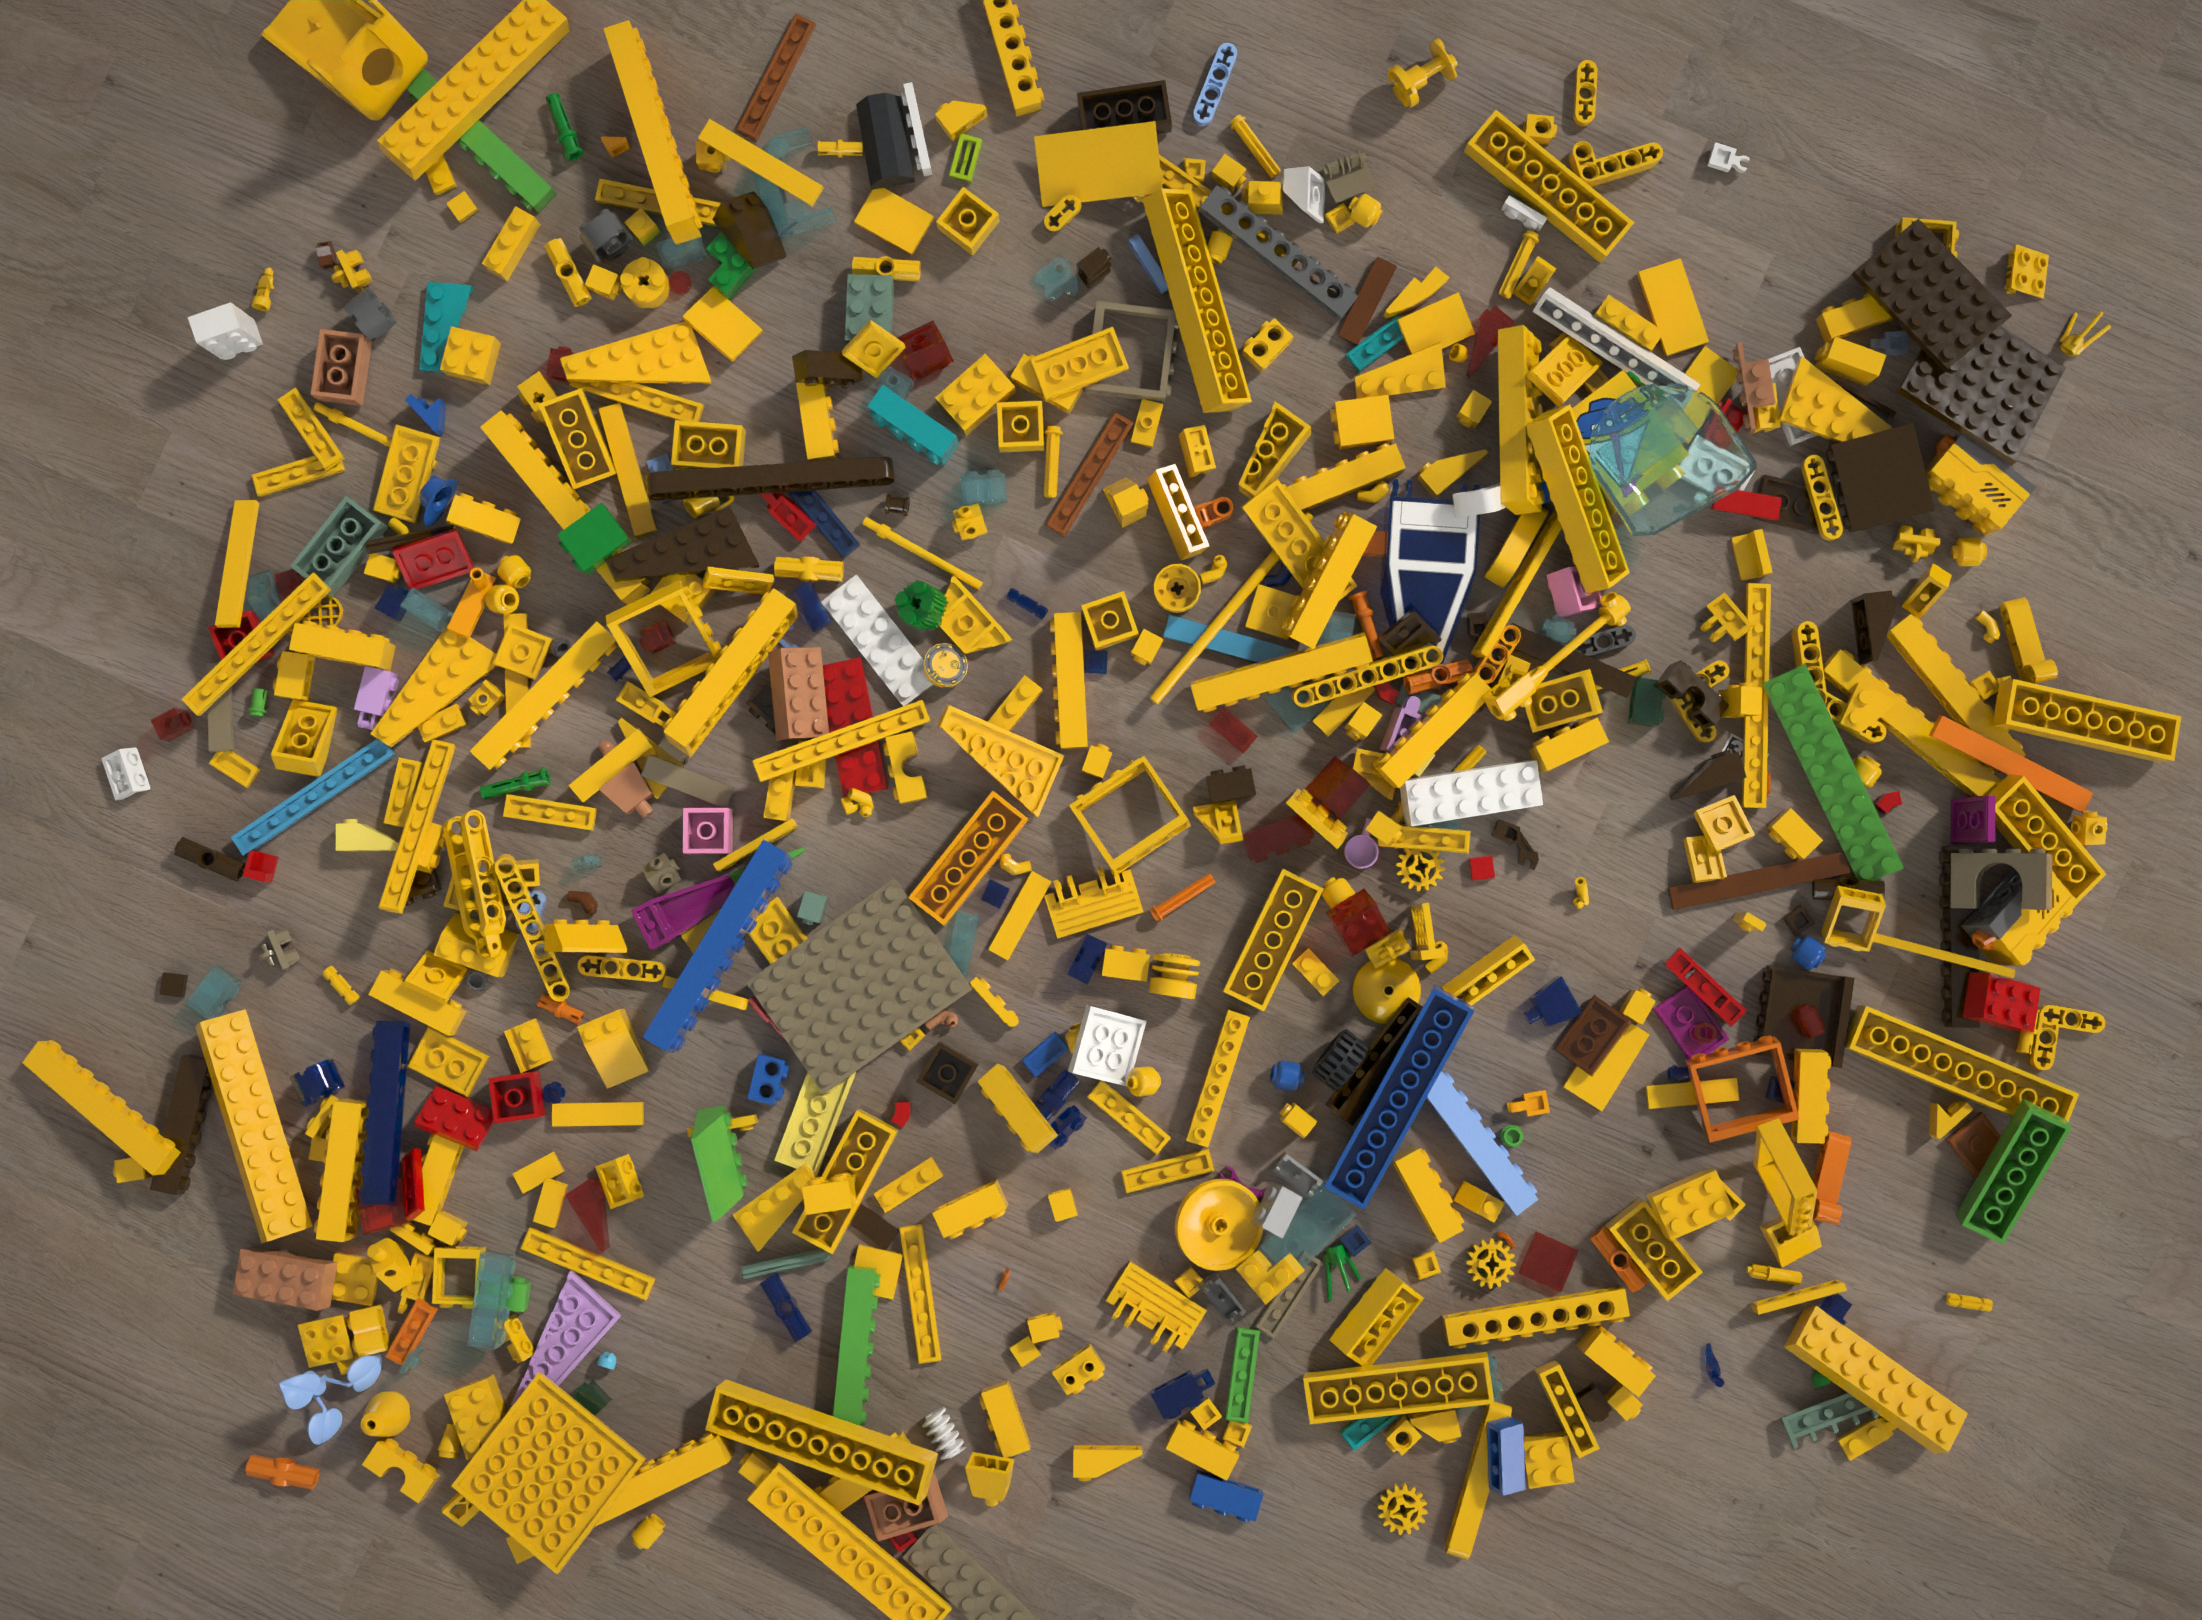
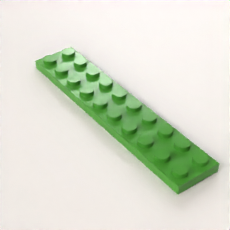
M1806 664L1763 682V686L1855 876L1859 880L1875 881L1904 869Z

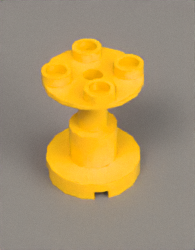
M1439 38L1429 43L1433 59L1423 66L1415 65L1405 71L1399 65H1394L1387 70L1389 83L1393 81L1395 85L1392 87V90L1405 107L1409 106V108H1412L1419 103L1417 91L1427 85V79L1440 71L1450 81H1454L1457 77L1455 67L1458 66L1457 61L1452 54H1447L1445 46Z

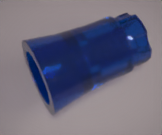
M811 580L797 587L786 596L796 603L798 613L807 626L810 625L813 632L822 629L832 621Z

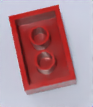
M1970 973L1963 1017L2013 1032H2034L2041 988L1992 973Z

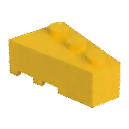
M1125 477L1103 488L1122 528L1146 517L1149 499L1143 488L1139 489L1135 482Z

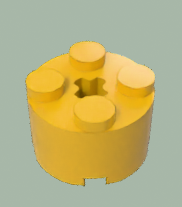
M641 257L630 262L623 270L620 277L622 289L634 305L643 309H653L661 306L667 300L670 292L669 278L657 262Z

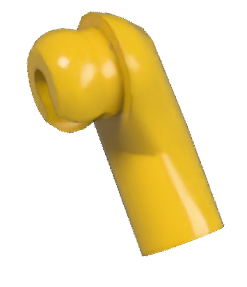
M1378 481L1371 491L1358 489L1357 501L1379 502L1389 491L1387 482Z
M392 518L389 521L388 526L397 534L410 533L407 526L397 518Z
M851 788L848 798L858 802L860 815L863 817L871 816L874 810L872 797L865 792Z

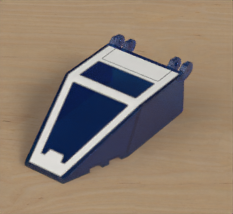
M1393 479L1390 497L1385 504V551L1382 556L1380 596L1385 608V615L1389 627H1391L1413 608L1441 637L1442 640L1438 643L1434 641L1422 646L1433 645L1440 648L1443 652V659L1440 664H1443L1469 601L1477 571L1480 514L1456 517L1453 500L1411 498L1412 480H1407L1405 484V497H1397L1399 482L1398 479ZM1461 483L1460 493L1467 492L1466 484ZM1475 484L1473 491L1481 489L1480 485ZM1433 649L1429 650L1426 654L1428 661H1433L1436 657ZM1409 656L1405 661L1414 662V658Z

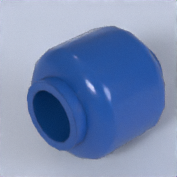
M1810 936L1805 937L1803 940L1798 938L1791 947V950L1794 951L1792 959L1808 970L1813 967L1817 969L1827 956L1824 953L1825 946Z
M1280 1060L1277 1064H1273L1270 1082H1273L1276 1089L1296 1091L1299 1085H1303L1305 1072L1301 1071L1299 1063Z

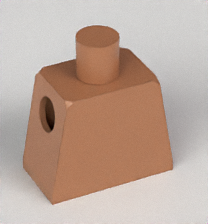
M632 762L599 789L626 814H631L636 810L645 819L654 812L647 802L654 795L646 778L641 776L642 771L639 765Z

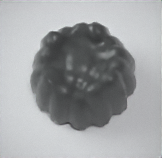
M556 638L552 640L549 650L554 657L559 659L570 649V643L567 639Z
M472 970L466 977L467 987L471 988L472 991H481L488 983L486 974L478 970Z

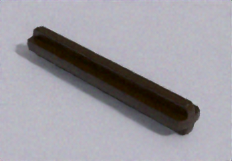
M454 525L369 540L365 542L368 554L389 551L455 529Z

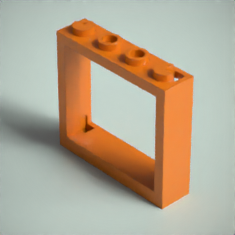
M1763 1036L1758 1039L1759 1041L1752 1043L1748 1041L1736 1044V1047L1729 1049L1726 1047L1717 1048L1713 1051L1714 1053L1706 1055L1698 1053L1692 1055L1691 1059L1686 1060L1704 1135L1709 1143L1757 1131V1126L1778 1118L1782 1124L1799 1120L1781 1043L1775 1036ZM1771 1049L1785 1106L1711 1125L1697 1069Z

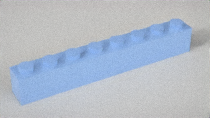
M1441 1071L1426 1099L1511 1212L1518 1216L1539 1200L1535 1195L1537 1190L1530 1181L1526 1183L1521 1177L1524 1174L1516 1163L1511 1164L1507 1158L1510 1154L1502 1144L1498 1146L1493 1140L1496 1137L1493 1131L1488 1126L1486 1128L1483 1127L1480 1123L1482 1117L1475 1108L1471 1110L1466 1102L1469 1100L1461 1090L1456 1091L1453 1087L1454 1080L1449 1073Z

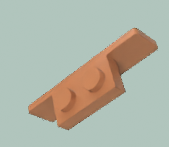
M1741 341L1737 342L1735 349H1732L1734 363L1738 362L1739 371H1736L1737 384L1742 386L1743 393H1739L1740 404L1745 406L1746 414L1743 415L1744 427L1749 429L1750 434L1756 430L1753 408L1775 405L1769 360L1764 359L1745 363Z

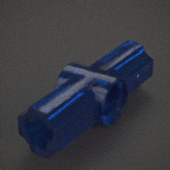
M1067 1069L1062 1072L1056 1082L1051 1087L1049 1086L1037 1101L1036 1107L1047 1122L1059 1112L1066 1103L1068 1096L1081 1082Z
M778 1273L771 1275L760 1283L775 1308L776 1315L781 1318L795 1342L813 1331L800 1311L797 1300L791 1296ZM788 1302L792 1307L791 1312H783L781 1303Z

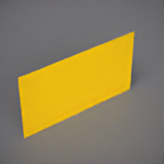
M1155 121L1034 136L1042 207L1055 206L1066 195L1076 196L1081 202L1149 195L1162 189ZM1068 200L1066 203H1067V204H1072V203H1075V201H1072V202H1071V201Z

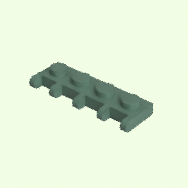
M1847 1392L1783 1416L1780 1420L1792 1448L1795 1449L1798 1448L1796 1442L1798 1437L1809 1434L1812 1442L1817 1440L1814 1431L1830 1426L1835 1434L1839 1432L1836 1425L1838 1422L1851 1418L1856 1426L1860 1424L1857 1415L1871 1411L1872 1416L1877 1418L1879 1414Z

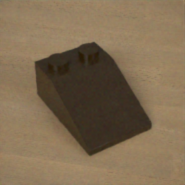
M755 191L720 203L712 220L752 270L786 258V252L769 209Z
M1892 590L1864 593L1851 600L1859 665H1867L1878 661L1895 613L1894 610L1896 609V598L1892 596Z
M1729 749L1711 755L1712 760L1706 761L1670 796L1671 801L1747 778L1739 752L1731 754Z

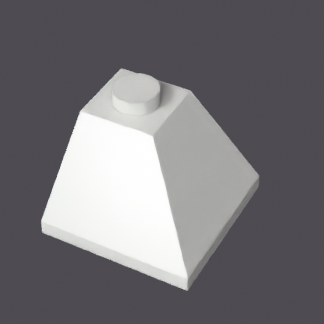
M1309 166L1284 169V177L1281 180L1283 191L1310 217L1320 224L1324 223L1325 179Z

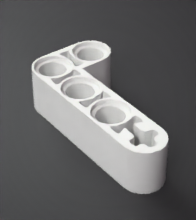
M1500 483L1479 490L1452 495L1456 517L1491 513L1506 508L1501 504Z

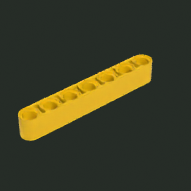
M1425 645L1419 649L1409 650L1396 656L1393 655L1371 662L1368 667L1362 669L1352 668L1344 674L1330 675L1323 680L1308 682L1295 687L1291 692V699L1300 707L1315 705L1437 666L1443 659V652L1436 646ZM1433 649L1436 657L1433 661H1428L1426 654L1429 650ZM1412 656L1414 658V665L1411 668H1406L1405 659ZM1387 663H1391L1393 666V671L1389 675H1385L1383 672V667ZM1365 670H1370L1372 677L1369 681L1364 682L1361 677L1362 673ZM1349 677V687L1342 689L1340 686L1341 679ZM1328 684V693L1321 696L1318 691L1320 685ZM1305 690L1308 695L1307 699L1304 702H1298L1297 694Z
M502 854L496 859L495 872L549 996L554 1001H564L570 993L567 977L556 952L546 951L545 953H538L535 950L538 944H544V924L515 858L510 854ZM502 861H509L512 864V868L508 871H503L500 869L499 864ZM518 882L521 885V889L516 892L511 891L508 888L509 883ZM525 902L529 904L530 909L527 912H521L517 908L518 904ZM530 923H535L539 926V930L531 933L527 931L526 926ZM548 964H553L557 970L550 974L545 972L544 967ZM556 985H563L566 990L562 994H557L553 991V988Z
M1494 1401V1404H1488L1485 1407L1445 1545V1553L1466 1560L1471 1555L1490 1490L1487 1422L1508 1416L1511 1417V1406Z

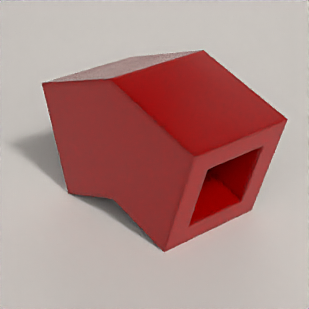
M1388 681L1373 686L1380 700L1390 705L1394 704L1400 691L1392 688Z
M1900 791L1882 794L1874 802L1875 808L1882 814H1887L1893 806L1903 805Z
M910 1101L895 1103L896 1113L891 1121L902 1128L911 1116Z

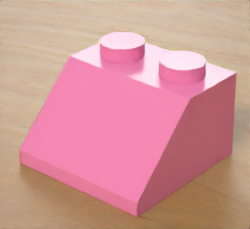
M1576 566L1567 567L1546 575L1548 588L1551 591L1554 609L1558 618L1589 612L1602 606L1600 591L1586 594L1584 586L1580 582V575Z

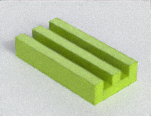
M960 134L949 174L951 179L956 178L959 181L964 180L971 184L982 145L981 138ZM966 140L968 144L959 174L956 173L963 144ZM974 142L976 143V146L970 164L968 175H964L969 160L970 152L972 149V145Z

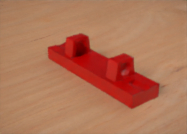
M1678 948L1663 963L1729 1027H1732L1747 1011L1681 948ZM1694 971L1687 979L1686 976L1688 975V973Z

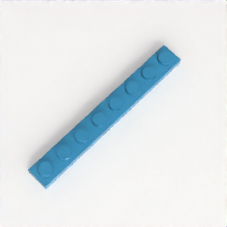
M379 739L374 740L233 835L231 839L241 854L247 856L250 850H256L390 760L395 756V753L391 747Z

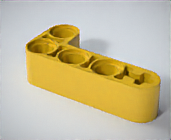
M1579 141L1574 145L1569 154V163L1573 173L1589 186L1594 187L1654 168L1663 156V149L1658 143L1653 142L1596 159L1591 145L1588 142ZM1576 151H1582L1585 154V158L1578 157ZM1625 159H1631L1634 162V166L1626 164ZM1604 165L1611 166L1613 172H1607L1604 169ZM1583 172H1589L1592 175V179L1585 178Z
M1542 507V512L1520 514L1498 555L1485 573L1484 578L1501 588L1506 586L1520 565L1549 510Z
M2025 597L2001 602L2000 614L2019 680L2038 684L2056 679L2058 676L2057 666L2052 659L2045 660L2028 600Z

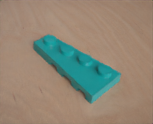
M427 282L419 370L423 372L444 373L440 370L450 329L451 326L460 328V321L466 312L469 296L472 295L474 289L472 285Z

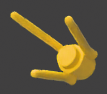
M2102 311L2092 319L2079 335L2076 333L2069 335L2078 315L2076 312L2073 313L2063 336L2059 339L2061 343L2059 346L2060 350L2070 357L2079 356L2086 347L2109 330L2111 326L2107 325L2083 343V337L2103 315Z

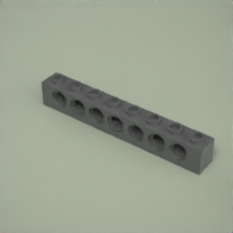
M1216 185L1200 206L1198 212L1339 321L1357 299L1358 295L1355 294V289L1347 283L1342 284L1337 280L1338 276L1331 270H1324L1316 258L1305 255L1302 252L1303 249L1297 243L1287 241L1284 233L1279 229L1275 228L1273 230L1267 225L1268 222L1264 217L1259 214L1254 215L1249 211L1250 207L1241 200L1239 202L1231 197L1232 193L1223 186L1220 188ZM1221 206H1229L1232 214H1223ZM1239 220H1247L1250 227L1248 229L1241 228ZM1258 233L1265 234L1267 242H1259L1256 235ZM1274 248H1283L1285 255L1283 257L1277 256ZM1292 261H1299L1302 264V270H1295L1292 267ZM1311 274L1319 277V284L1311 283L1309 279ZM1327 289H1335L1337 291V298L1329 297Z

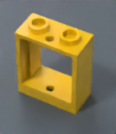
M1903 217L1896 223L1895 237L1918 218ZM1919 219L1932 233H1943V244L1957 258V251H1955V243L1959 237V230L1956 229L1957 222Z
M1837 886L1821 930L1824 943L1832 947L1842 946L1853 951L1862 950L1869 952L1886 908L1883 895ZM1841 905L1870 911L1862 934L1833 929Z
M439 1246L434 1248L432 1304H439L440 1308H452L454 1304H462V1308L466 1309L476 1308V1305H479L482 1279L485 1278L486 1247ZM446 1258L476 1259L475 1296L444 1295Z

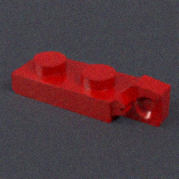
M760 494L768 502L766 506L768 512L798 541L803 542L816 527V524L785 494Z

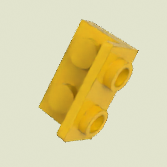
M629 1154L595 1166L610 1209L644 1197L642 1186Z

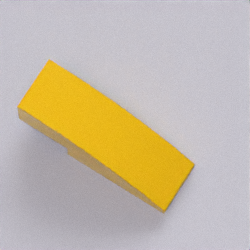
M1436 266L1422 283L1414 277L1386 309L1383 317L1389 319L1398 314L1402 315L1424 304L1445 286L1449 277Z

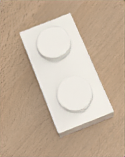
M1510 195L1501 209L1506 216L1511 219L1520 220L1526 228L1532 231L1537 230L1539 232L1547 220V217Z

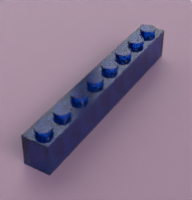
M376 1021V1027L373 1028L372 1032L375 1042L370 1056L373 1066L372 1072L369 1074L371 1090L367 1097L369 1114L365 1120L367 1138L363 1143L365 1162L361 1167L363 1186L359 1190V1199L362 1205L396 1206L410 1024L404 1021Z

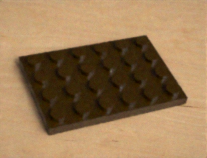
M1919 218L1852 273L1855 280L1944 372L1949 370L2012 316Z

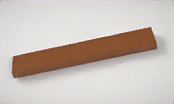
M795 13L736 129L737 133L756 142L758 141L816 27L815 22Z
M1114 412L1047 521L1046 527L1065 538L1133 427V422Z

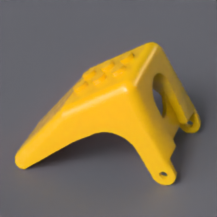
M290 0L272 23L261 32V35L325 87L370 120L378 121L382 119L428 62L426 51L377 0H367L373 8L362 0Z

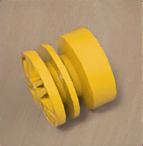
M1171 564L1157 574L1154 582V595L1158 604L1165 610L1172 613H1183L1192 609L1198 602L1201 593V583L1197 573L1189 566ZM1178 583L1179 587L1183 586L1184 589L1181 590L1180 595H1177L1176 592H1171L1174 584Z
M1174 953L1154 954L1153 960L1163 961L1162 967L1152 965V969L1161 972V977L1150 978L1149 993L1195 999L1197 984L1188 981V976H1198L1199 972L1189 971L1190 965L1200 966V961L1188 955Z

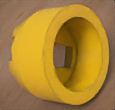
M1455 343L1449 352L1450 360L1464 362L1468 358V349L1464 345Z
M848 796L840 799L846 815L857 811L859 804L853 805L852 803L855 800L849 799Z

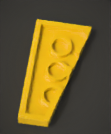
M1441 342L1355 376L1356 399L1446 388Z
M807 1163L800 1166L733 1214V1217L758 1252L804 1200L802 1187L808 1183L807 1181L810 1178L816 1177Z

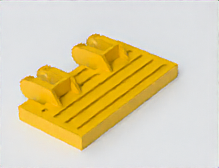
M1101 866L1097 867L1102 888L1099 889L1097 880L1078 885L1081 893L1079 896L1072 875L1067 876V883L1073 897L1065 900L1061 883L1058 880H1054L1059 902H1056L1054 893L1044 896L1057 939L1143 913L1131 869L1121 872L1124 882L1120 881L1119 874L1115 876L1111 870L1116 884L1107 886L1104 870Z
M1129 1261L1106 1298V1301L1113 1306L1119 1297L1122 1298L1111 1316L1114 1320L1119 1318L1126 1303L1133 1307L1130 1314L1124 1320L1123 1326L1126 1328L1130 1326L1139 1310L1141 1311L1136 1320L1151 1330L1154 1329L1157 1322H1160L1150 1340L1151 1344L1154 1345L1158 1342L1165 1328L1172 1331L1162 1346V1351L1164 1352L1169 1350L1177 1335L1179 1336L1175 1341V1345L1184 1349L1207 1312L1206 1308Z

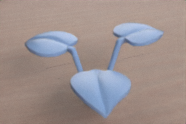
M376 1353L355 1360L347 1371L348 1382L328 1378L326 1375L320 1377L314 1371H307L304 1374L288 1378L279 1383L284 1401L291 1409H300L306 1406L312 1397L321 1407L322 1413L314 1414L307 1426L308 1436L314 1444L320 1445L329 1440L339 1430L343 1420L342 1413L338 1409L331 1408L327 1410L319 1398V1395L323 1394L326 1390V1382L346 1387L353 1385L355 1391H364L371 1387L378 1379L382 1368V1357L380 1353Z

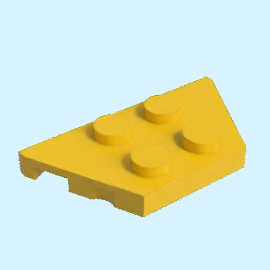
M953 576L945 594L948 604L944 608L946 610L943 613L944 616L941 617L942 625H939L941 629L965 655L1011 642L1012 638L962 583Z

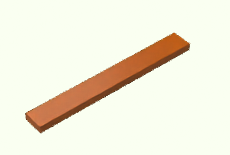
M1943 715L1938 716L1929 736L2007 776L2009 774L2024 776L2035 790L2078 812L2083 813L2093 795V792Z

